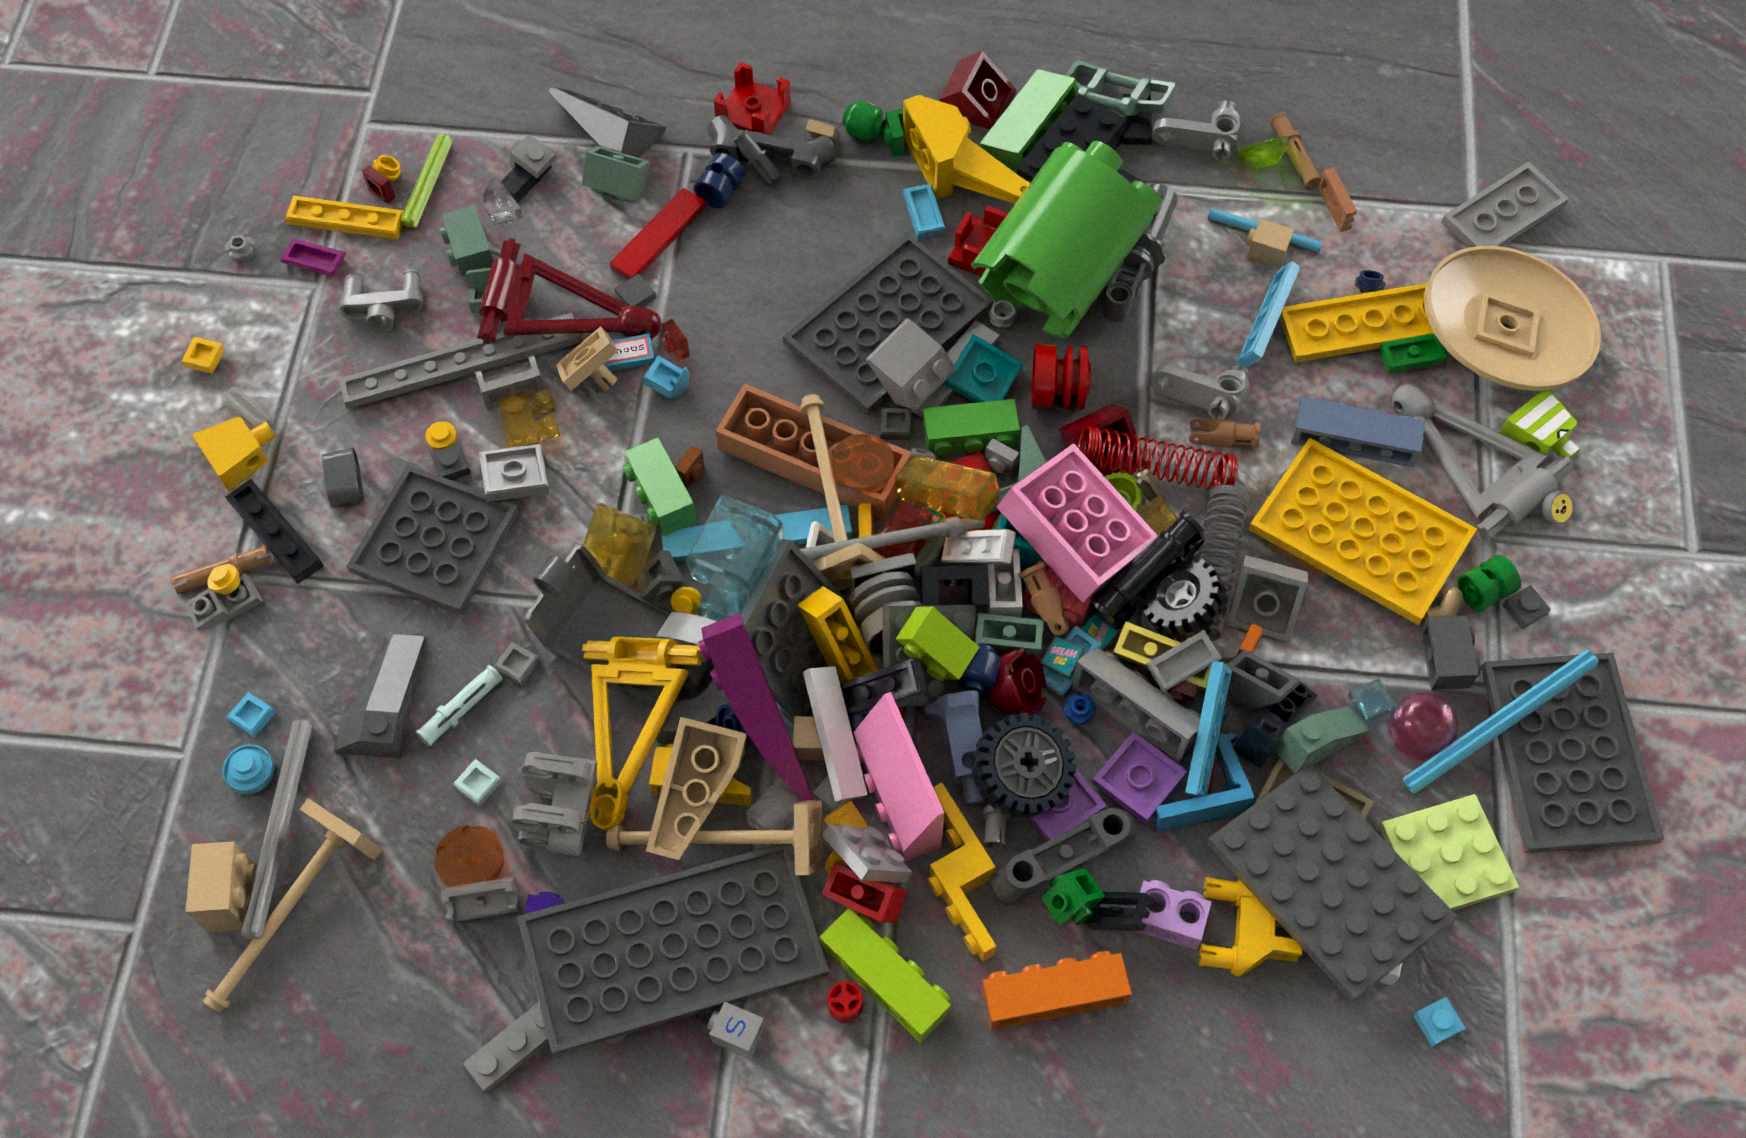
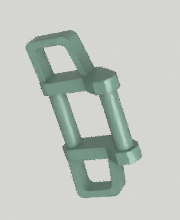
M1076 60L1065 75L1076 78L1080 73L1093 76L1087 86L1077 83L1078 91L1076 96L1080 94L1105 108L1117 110L1119 114L1125 116H1133L1138 112L1163 113L1176 95L1175 83L1153 80L1146 77L1138 79L1110 72L1109 68L1099 67L1080 60ZM1107 83L1134 89L1130 97H1123L1122 100L1101 95ZM1151 91L1165 93L1159 101L1146 100Z

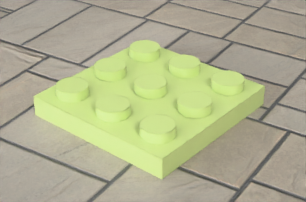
M1476 794L1386 820L1379 825L1385 841L1452 911L1515 892L1519 888Z

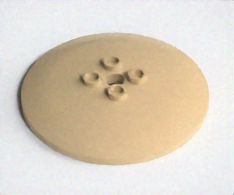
M1501 246L1468 247L1444 258L1433 270L1427 281L1424 292V306L1427 319L1434 334L1445 349L1461 364L1492 382L1528 391L1558 389L1581 378L1592 366L1599 353L1601 344L1600 325L1588 298L1563 272L1534 255ZM1501 323L1508 324L1509 328L1504 327Z

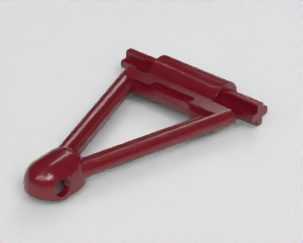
M509 238V241H503L499 259L494 260L491 266L479 310L482 321L477 338L482 339L485 344H489L490 341L495 342L500 322L506 321L503 336L593 333L601 326L606 332H621L627 337L643 335L640 331L645 330L650 333V338L652 339L659 334L662 322L660 316L655 311L638 306H629L524 253L521 267L518 266L516 262L521 245L515 243V239ZM535 274L618 316V318L523 320Z

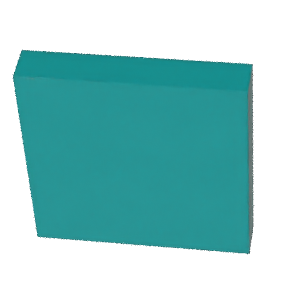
M972 334L954 364L956 370L942 384L974 403L1004 400L1024 364Z

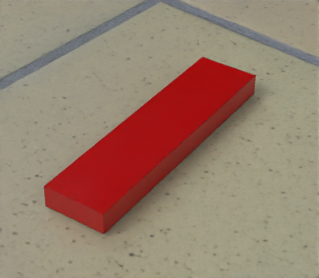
M683 187L610 262L611 269L628 280L637 274L641 275L706 208V201Z

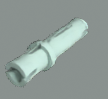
M488 665L485 670L445 706L440 705L436 709L437 713L420 729L415 731L416 735L428 747L432 746V743L450 727L454 729L459 724L458 720L503 680L502 676L495 668Z

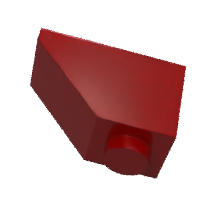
M834 862L821 895L879 922L896 923L908 890L891 882L861 880L849 866Z

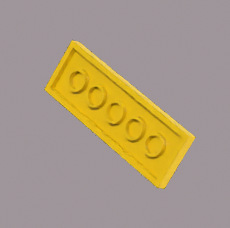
M1427 283L1284 306L1279 320L1294 363L1379 349L1381 342L1434 334L1427 319L1424 306V292Z

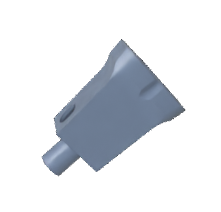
M970 690L946 694L933 703L925 705V713L936 720L943 732L953 786H963L967 806L985 803L986 798L983 799L980 794L983 789L981 786L976 787L974 782L977 774L972 773V765L975 763V760L972 759L973 752L977 749L976 744L978 740L983 736L978 712L979 692Z

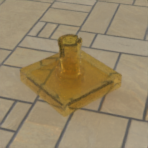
M599 503L596 505L583 546L589 550L608 576L634 587L638 584L657 527L608 505Z

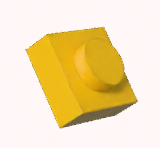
M194 337L181 361L186 368L213 374L225 349L222 343Z
M847 800L822 818L826 828L829 824L840 826L848 824L860 828L869 827L851 800Z

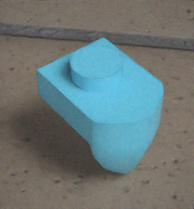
M658 355L644 376L642 383L669 399H675L686 393L689 385V371L686 366L684 369H681Z

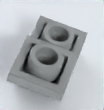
M245 573L239 576L240 584L230 594L221 595L208 588L186 602L185 607L195 628L200 631L221 624L263 602L251 577Z
M671 612L656 638L673 639L678 645L699 646L698 641L703 640L701 628L717 621L688 613Z

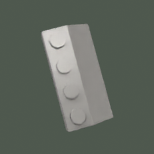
M1097 647L1078 660L1072 690L1080 695L1086 694L1090 696L1096 707L1130 731L1137 733L1177 764L1183 761L1196 742L1201 717L1196 711L1182 707L1175 702L1170 693L1167 691L1163 693L1161 689L1158 690L1149 684L1145 676L1137 671H1131L1126 668L1110 652L1105 653Z

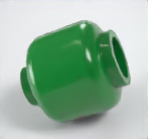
M858 100L854 104L847 106L842 124L845 126L848 135L869 142L873 141L877 135L881 136L883 134L882 130L886 127V119H883L881 107Z

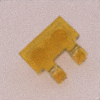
M549 390L540 391L532 398L528 391L498 398L508 448L540 444L539 440L560 436L559 427L556 424L554 415L543 417L538 423L535 422L534 415L555 411Z

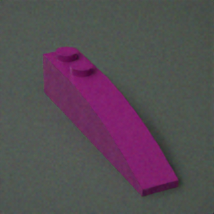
M740 613L702 627L703 640L698 641L704 660L711 659L715 670L711 671V676L717 691L724 689L727 699L742 727L762 756L783 781L804 801L814 800L811 787Z

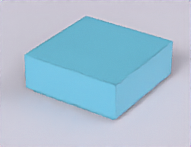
M247 692L226 718L229 722L255 738L276 712L271 706Z

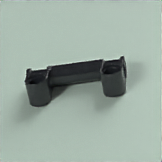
M1184 510L1179 514V519L1170 525L1166 531L1163 530L1110 583V588L1102 593L1097 600H1093L1090 603L1116 629L1123 626L1135 613L1134 599L1178 555L1183 556L1186 561L1188 556H1193L1205 541L1203 538V528Z

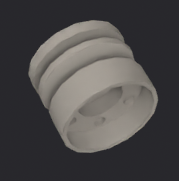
M899 571L877 575L864 581L850 595V605L855 611L856 620L861 624L860 631L871 653L883 654L882 606L922 605L919 602L920 594L915 588L914 579L909 573Z

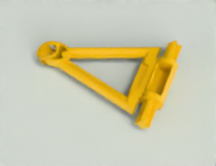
M618 636L613 637L610 641L587 640V644H583L584 659L609 661L608 665L591 664L597 785L593 790L589 815L592 823L598 828L608 830L622 823L627 807L628 793L689 674L687 670L674 668L676 665L701 666V662H705L699 646L678 645L673 639ZM608 683L662 686L664 688L618 779H614ZM596 807H597L598 810H599V814H598V817H597V818L595 817V809H596Z

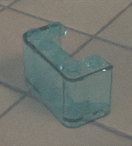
M721 494L686 558L687 567L691 571L693 579L703 584H713L705 601L697 607L696 612L699 613L698 616L720 621L738 613L742 614L780 539H784L782 522L776 516Z

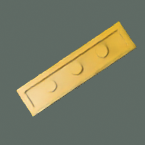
M293 196L285 220L288 225L399 240L403 228L401 218L404 210Z

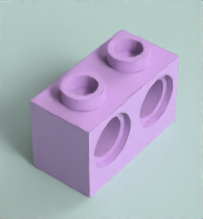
M1143 881L1140 893H1147L1154 898V902L1159 903L1163 911L1159 913L1150 911L1149 917L1142 919V922L1146 924L1145 930L1136 932L1197 950L1202 941L1212 901L1204 899L1203 895L1194 891H1184L1183 893L1170 889V886L1162 881ZM1179 913H1192L1196 918V922H1184Z

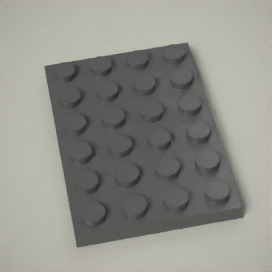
M908 233L783 336V343L868 415L886 400L889 394L866 361V358L905 319H910L945 349L965 332L975 320L977 321L989 311L993 305V300Z
M1613 652L1594 654L1599 661L1596 668L1497 736L1525 853L1657 844L1664 839ZM1578 655L1484 661L1481 670L1492 715Z
M1310 763L1209 837L1207 845L1352 1003L1457 918V915Z

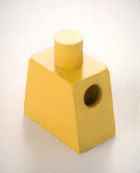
M235 417L192 435L228 492L267 463L268 459L260 446L276 438L267 422L249 430L241 417Z

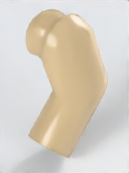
M1453 586L1445 587L1441 592L1443 596L1441 597L1440 606L1429 608L1423 617L1424 622L1428 617L1456 616L1463 603V594L1460 589Z

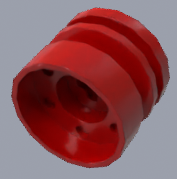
M1035 344L1032 365L1031 407L1052 409L1055 395H1061L1063 409H1069L1071 396H1075L1076 410H1084L1091 387V363L1088 356V347L1079 346L1077 359H1073L1072 345H1067L1063 359L1057 358L1055 344Z

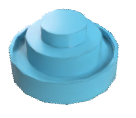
M248 744L240 746L225 759L222 768L223 778L230 788L239 794L250 795L260 792L273 779L275 772L274 760L266 749L258 745Z

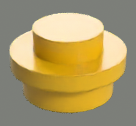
M381 155L372 163V167L390 181H395L399 178L401 173L400 164L395 158L389 155Z
M436 422L427 429L425 438L431 448L440 450L455 444L457 432L454 426L448 422Z
M231 564L214 568L207 580L208 587L213 592L221 595L232 593L240 584L239 571Z
M679 588L671 597V606L676 612L698 615L702 609V596L695 588Z

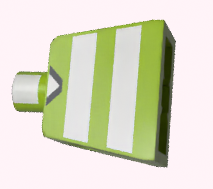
M1550 390L1539 392L1507 418L1499 432L1547 456L1556 452L1559 456L1561 455L1563 458L1568 456L1572 460L1580 451V448L1569 439L1578 425L1577 421Z

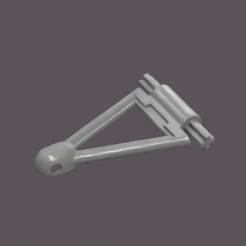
M1401 385L1392 396V406L1398 415L1411 416L1425 421L1424 439L1477 519L1490 508L1493 510L1491 515L1476 526L1477 531L1480 532L1479 536L1483 540L1485 538L1488 540L1492 539L1506 526H1515L1542 503L1549 493L1555 492L1558 488L1557 482L1574 469V466L1570 463L1571 459L1568 456L1563 458L1561 455L1545 469L1539 468L1546 462L1549 456L1433 402L1426 393L1415 385ZM1396 401L1402 404L1403 409L1398 407ZM1434 418L1520 459V461L1480 494L1431 420Z

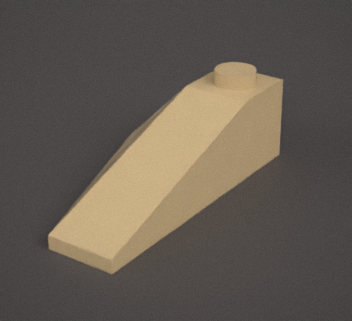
M680 717L646 852L676 860L681 859L739 768L747 738L746 733Z

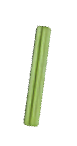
M437 134L401 218L403 226L406 228L414 229L420 221L452 145L451 138L447 134Z

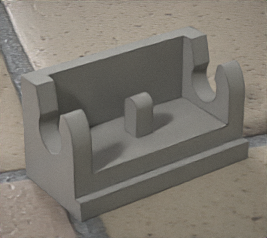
M534 355L528 357L530 365L486 378H483L481 371L475 372L487 409L545 392Z
M516 876L447 887L441 892L442 903H446L447 906L446 922L452 923L521 911Z

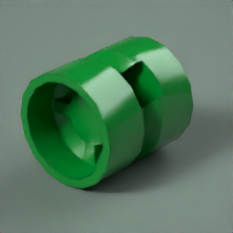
M1499 554L1481 563L1479 567H1474L1459 575L1457 585L1468 606L1480 612L1496 604L1499 599H1505L1519 591L1521 579L1513 563L1505 556Z

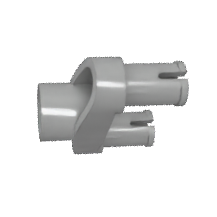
M414 269L404 271L402 290L362 294L363 281L358 275H348L344 279V295L340 298L339 309L341 314L349 319L366 321L367 326L374 331H389L394 326V319L416 314L422 309L423 294L420 291V272Z

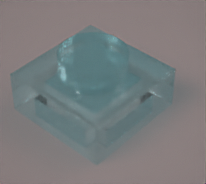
M1379 678L1351 690L1348 694L1350 701L1364 723L1392 712L1396 707Z

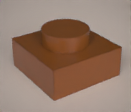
M693 445L675 466L686 489L689 488L693 481H698L705 470L702 450Z

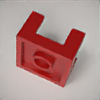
M740 62L734 70L735 87L726 101H724L723 93L721 92L714 99L715 117L725 115L729 117L737 129L771 135L791 104L790 81L777 77V90L754 82L752 66Z

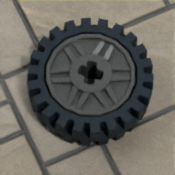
M1021 713L1016 716L1014 714L992 725L976 744L977 749L973 752L972 759L975 760V763L972 765V773L977 774L974 782L976 787L981 786L983 789L980 792L983 799L988 797L991 800L989 805L994 809L999 807L1001 808V813L1005 815L1013 814V817L1017 818L1024 816L1027 818L1033 817L1055 807L1070 792L1068 789L1073 786L1075 778H1072V775L1076 773V765L1072 764V761L1075 759L1074 751L1069 752L1068 747L1071 745L1069 739H1062L1061 735L1064 732L1059 727L1053 729L1052 721L1048 719L1041 721V716L1035 714L1028 716V713Z

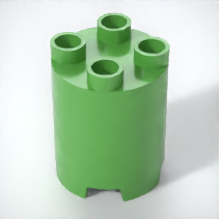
M1093 141L1085 152L1070 142H1064L1061 147L1053 151L971 266L974 269L977 267L986 268L978 283L996 301H1009L1013 304L1015 310L1023 303L1034 310L1049 315L1050 317L1043 331L1054 337L1068 338L1152 222L1153 215L1163 203V199L1149 185L1136 180L1131 184L1119 174L1117 170L1123 163L1122 158L1108 145L1100 141Z

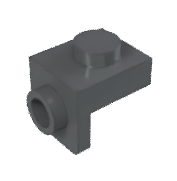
M660 550L642 569L649 585L641 594L644 599L665 601L670 599L673 593L684 583L670 551Z

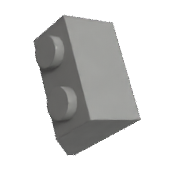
M905 319L866 358V361L896 405L917 410L956 370L944 348L910 319Z
M1245 555L1226 625L1248 631L1253 623L1263 628L1262 635L1290 642L1308 584V572Z

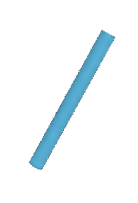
M1213 208L1210 209L1208 215L1209 220L1250 232L1251 228L1257 229L1259 222ZM1293 233L1290 242L1291 245L1319 253L1323 243L1322 241Z

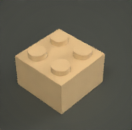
M234 841L192 844L185 912L207 933L242 930L257 865L250 860L247 854Z

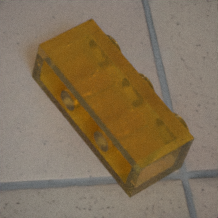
M914 454L895 476L900 502L981 522L1000 498L996 473Z

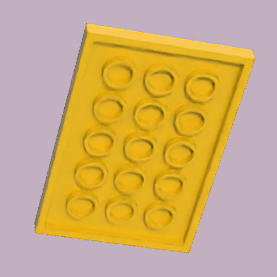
M1309 437L1250 523L1248 530L1419 625L1477 528Z

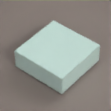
M475 759L453 785L458 791L478 806H481L502 783V780Z

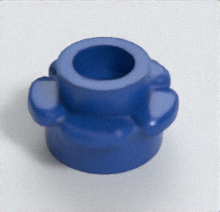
M1072 694L1066 699L1063 711L1071 723L1082 725L1095 716L1096 707L1093 706V699L1086 694ZM1077 706H1082L1083 710H1077Z

